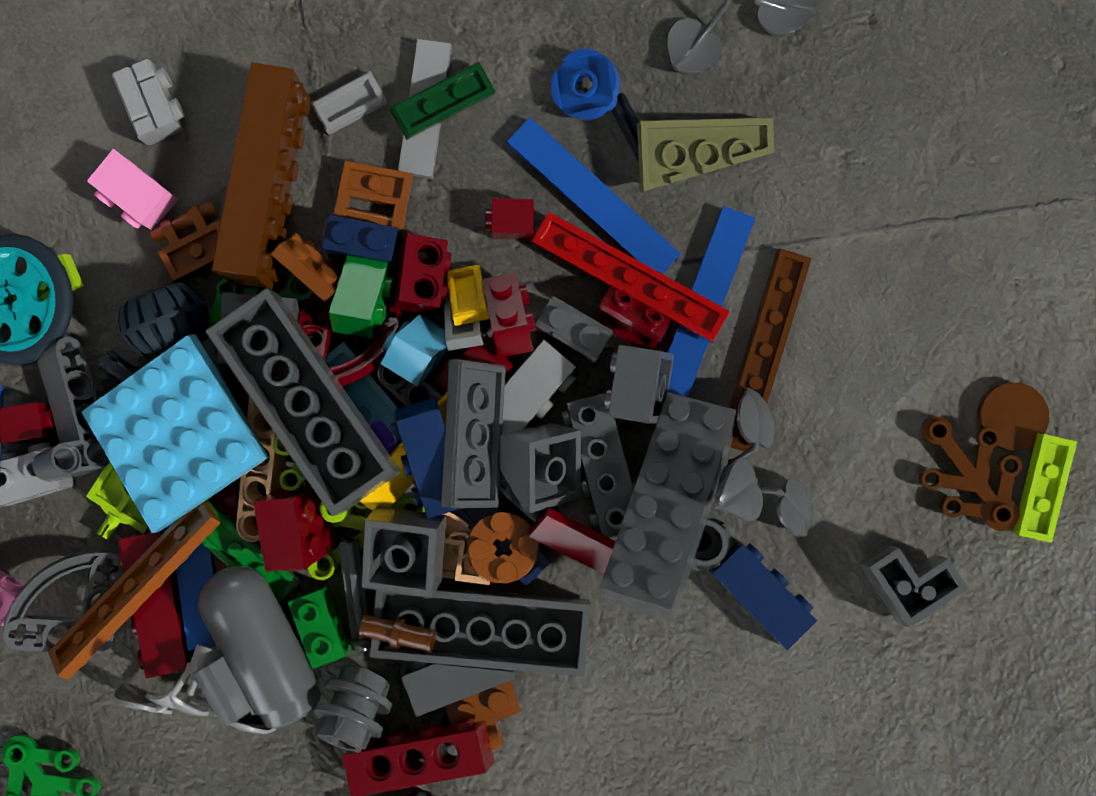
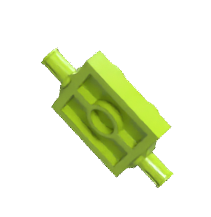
M110 462L105 466L86 495L87 498L101 506L105 514L108 515L96 533L110 540L120 523L128 524L143 534L149 533L148 525Z

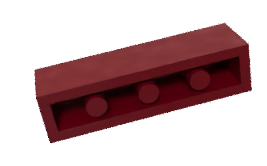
M167 529L156 533L151 532L119 539L118 560L121 566L125 568V572ZM176 570L131 617V628L133 633L138 636L140 646L137 655L138 664L144 670L146 679L185 671L187 663L191 662L195 651L187 650Z

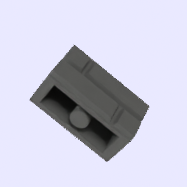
M554 296L550 299L535 325L537 331L576 354H582L583 358L595 364L613 333V330Z

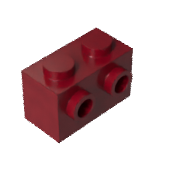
M516 272L482 279L498 357L503 358L533 351L529 332L536 331L532 310L526 312L524 310V306L530 305L526 284L519 286Z

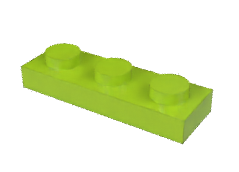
M1037 433L1019 505V519L1013 529L1014 534L1052 543L1077 441Z

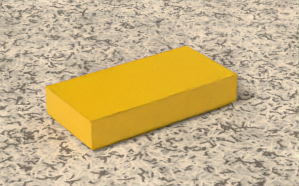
M480 265L449 270L446 275L454 325L458 326L489 319Z

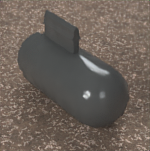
M231 566L218 571L203 586L199 596L198 607L201 618L222 656L195 671L193 675L222 728L238 721V719L248 713H251L252 716L255 714L260 715L265 726L278 729L291 725L309 714L316 704L319 703L322 695L315 683L318 679L314 669H311L309 660L265 577L258 570L249 566Z

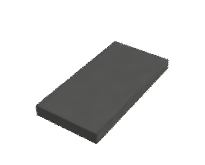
M459 359L449 360L441 507L498 508L500 435H502L505 366Z

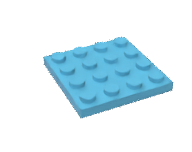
M188 334L81 412L152 533L163 530L269 458L197 335Z

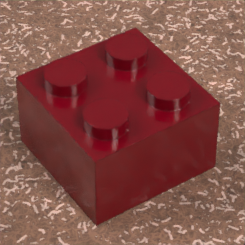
M309 482L303 483L302 487L295 491H287L281 487L253 501L265 572L304 570L336 549L337 531L332 526V522L326 521L321 516L320 503L322 500ZM297 483L288 484V485L291 486V487H293V486H295Z

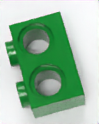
M329 585L298 596L288 602L311 669L344 658L352 651L351 645L347 644L348 635Z

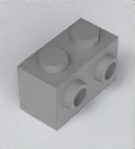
M49 442L30 446L27 448L28 453L17 456L16 452L1 455L0 507L15 505L75 487L73 478L46 482L36 476L33 470V460L38 453L51 448ZM54 457L56 465L60 468L58 460Z

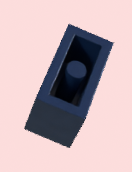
M329 215L322 249L332 259L346 261L347 255L388 262L389 269L396 270L400 243L403 237L397 227Z

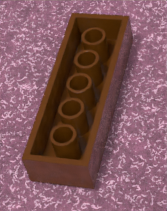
M253 62L250 65L212 267L215 273L231 285L263 290L268 288L272 291L273 282H277L280 277L281 264L271 253L287 238V230L284 228L285 216L290 215L292 210L291 183L296 182L298 178L299 164L296 161L298 149H302L304 145L305 131L302 128L304 116L309 115L311 106L310 96L307 95L303 83L300 82L293 68Z

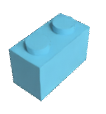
M421 314L410 323L405 321L398 332L393 331L385 341L382 349L386 351L381 365L418 386L441 363L448 350L445 341V329Z

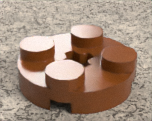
M498 512L480 520L471 530L467 540L468 559L474 572L482 579L491 583L507 584L523 578L532 569L539 548V542L529 537L531 526L521 517L505 512ZM505 539L510 542L508 547L511 551L510 555L503 554L497 557L494 554L497 549L493 545L494 541L502 542Z

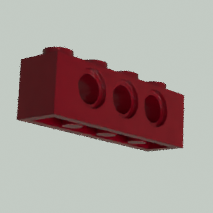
M465 718L453 722L452 727L440 729L439 724H433L420 728L418 730L419 733L407 735L406 731L402 730L386 735V739L374 741V738H370L365 750L362 749L361 752L347 751L342 755L350 795L363 796L486 774L494 764V758L485 720L473 722V718ZM445 743L454 745L458 755L449 754L445 749ZM412 749L421 752L424 762L414 758ZM379 755L385 756L389 760L390 768L385 767L380 762Z

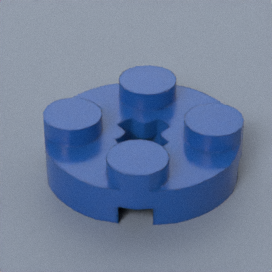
M586 48L573 51L562 60L564 63L560 66L558 72L555 71L552 76L551 93L554 102L565 114L574 119L588 121L604 115L616 106L617 95L620 89V77L616 66L610 59L596 50ZM584 77H588L593 82L592 87L586 93L583 90H578V85L583 84Z

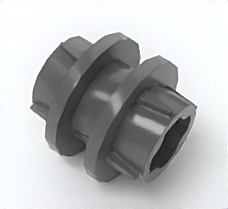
M346 666L344 670H341L337 680L329 679L325 682L324 691L333 698L330 704H316L314 714L320 718V722L315 734L321 740L352 752L365 750L370 738H380L383 727L373 721L375 715L389 714L392 708V703L386 699L390 684L383 677L369 670L355 666Z

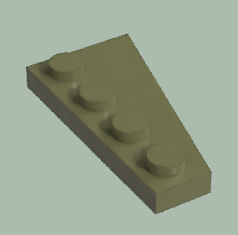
M773 118L640 121L637 123L640 193L774 153Z

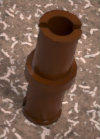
M365 614L361 621L359 636L388 642L390 647L399 648L401 645L431 653L435 642L436 630L406 624L404 619L397 618L396 621Z

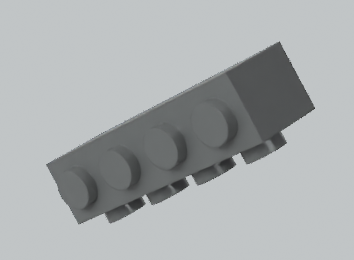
M606 393L567 403L568 411L562 412V417L566 427L581 430V464L586 477L581 479V488L584 499L591 498L595 510L589 513L592 529L610 538L617 536L634 489L614 417H608L609 409L605 408Z

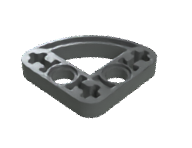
M108 550L79 552L58 559L37 572L20 589L8 609L2 629L5 645L17 651L49 652L55 645L47 638L49 630L58 625L65 626L70 630L91 608L92 598L98 593H106L111 588L106 585L93 586L94 581L102 583L103 573L100 569H97L98 564H104L106 558H111L112 564L117 566L116 570H110L108 573L107 581L109 584L115 583L124 574V567L121 566L118 555ZM89 568L81 618L25 615L33 600L49 584L66 574ZM18 624H25L26 631L38 632L37 624H44L41 630L42 643H35L36 635H24L22 641H15L14 635L9 634V631L16 630ZM114 634L94 654L106 651L112 644Z

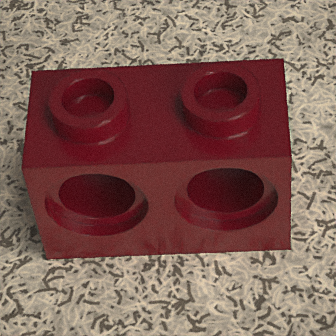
M406 233L400 243L392 308L433 315L440 306L445 305L448 287L443 285L444 272L448 273L452 257L451 253L447 252L448 240ZM418 253H428L433 260V264H423L419 260ZM414 285L424 286L428 290L429 298L423 299L418 297L414 292Z

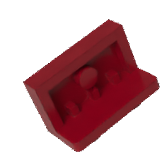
M612 285L593 317L597 322L613 330L612 334L637 348L654 350L661 341L672 321L657 309L648 307L633 298L629 293L619 290Z

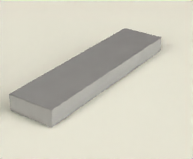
M417 39L409 97L448 78L452 51L451 43ZM441 123L409 140H406L403 135L398 171L412 173L414 177L433 179Z

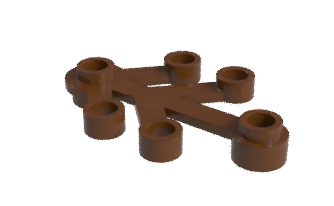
M937 416L927 418L921 425L922 437L929 443L939 444L962 476L943 474L936 469L926 468L919 475L920 484L930 490L943 487L975 492L984 503L962 502L961 499L955 496H946L940 502L942 513L952 518L959 517L960 515L983 518L990 528L997 531H1006L1013 528L1019 519V508L1011 500L1014 477L1022 469L1020 459L1012 455L1001 456L997 461L1000 477L996 494L988 485L993 448L1000 443V433L990 427H983L976 433L978 448L974 467L951 437L952 426L950 422L945 418ZM937 424L942 425L944 428V432L940 437H936L933 434V428ZM987 431L993 434V440L990 444H985L983 441V435ZM1011 459L1014 462V469L1007 472L1004 469V464L1007 460ZM933 472L936 475V482L928 485L925 481L926 475ZM955 500L957 502V509L955 512L949 513L946 508L947 504ZM1000 508H1005L1007 511V516L1003 520L997 518V511Z

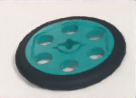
M14 233L0 235V329L5 323L11 329V337L7 342L3 341L0 336V363L10 365L29 364L38 360L49 346L63 338L66 334L73 310L72 284L66 268L57 255L42 242L26 235ZM20 257H23L27 263V270L23 275H19L15 268L16 262ZM42 282H45L49 288V295L44 301L37 294L38 286ZM13 294H16L17 301H14L11 305L10 299L13 298ZM34 315L41 321V329L37 334H34L29 326L30 320Z

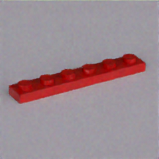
M550 212L546 215L532 240L535 246L609 287L612 285L619 290L629 293L636 300L650 308L657 309L674 323L713 343L730 313L729 310Z

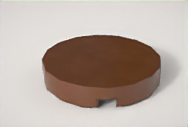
M1004 383L991 388L981 398L977 409V420L979 419L981 428H994L1000 433V443L996 447L1003 450H1025L1035 445L1037 433H1046L1049 425V408L1043 396L1033 387L1023 383ZM990 431L984 433L983 437L991 443L993 434Z

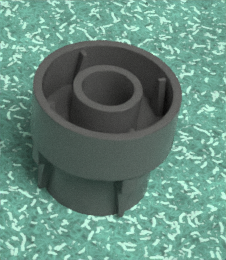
M710 512L703 530L708 535V543L703 549L697 550L691 567L693 570L705 571L719 567L730 549L731 538L727 524Z

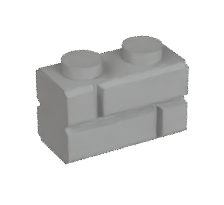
M145 59L133 64L130 68L126 67L112 74L114 83L139 140L146 145H152L164 140L166 137H172L184 131L180 119L185 118V114L179 101L176 98L172 99L168 88L172 87V82L163 67L158 68L150 59Z

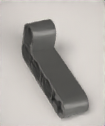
M72 337L61 338L49 346L38 358V366L60 444L38 453L33 460V470L36 476L46 482L86 475L110 463V460L81 413L98 400L84 348L78 340ZM54 457L58 460L60 468L56 465Z

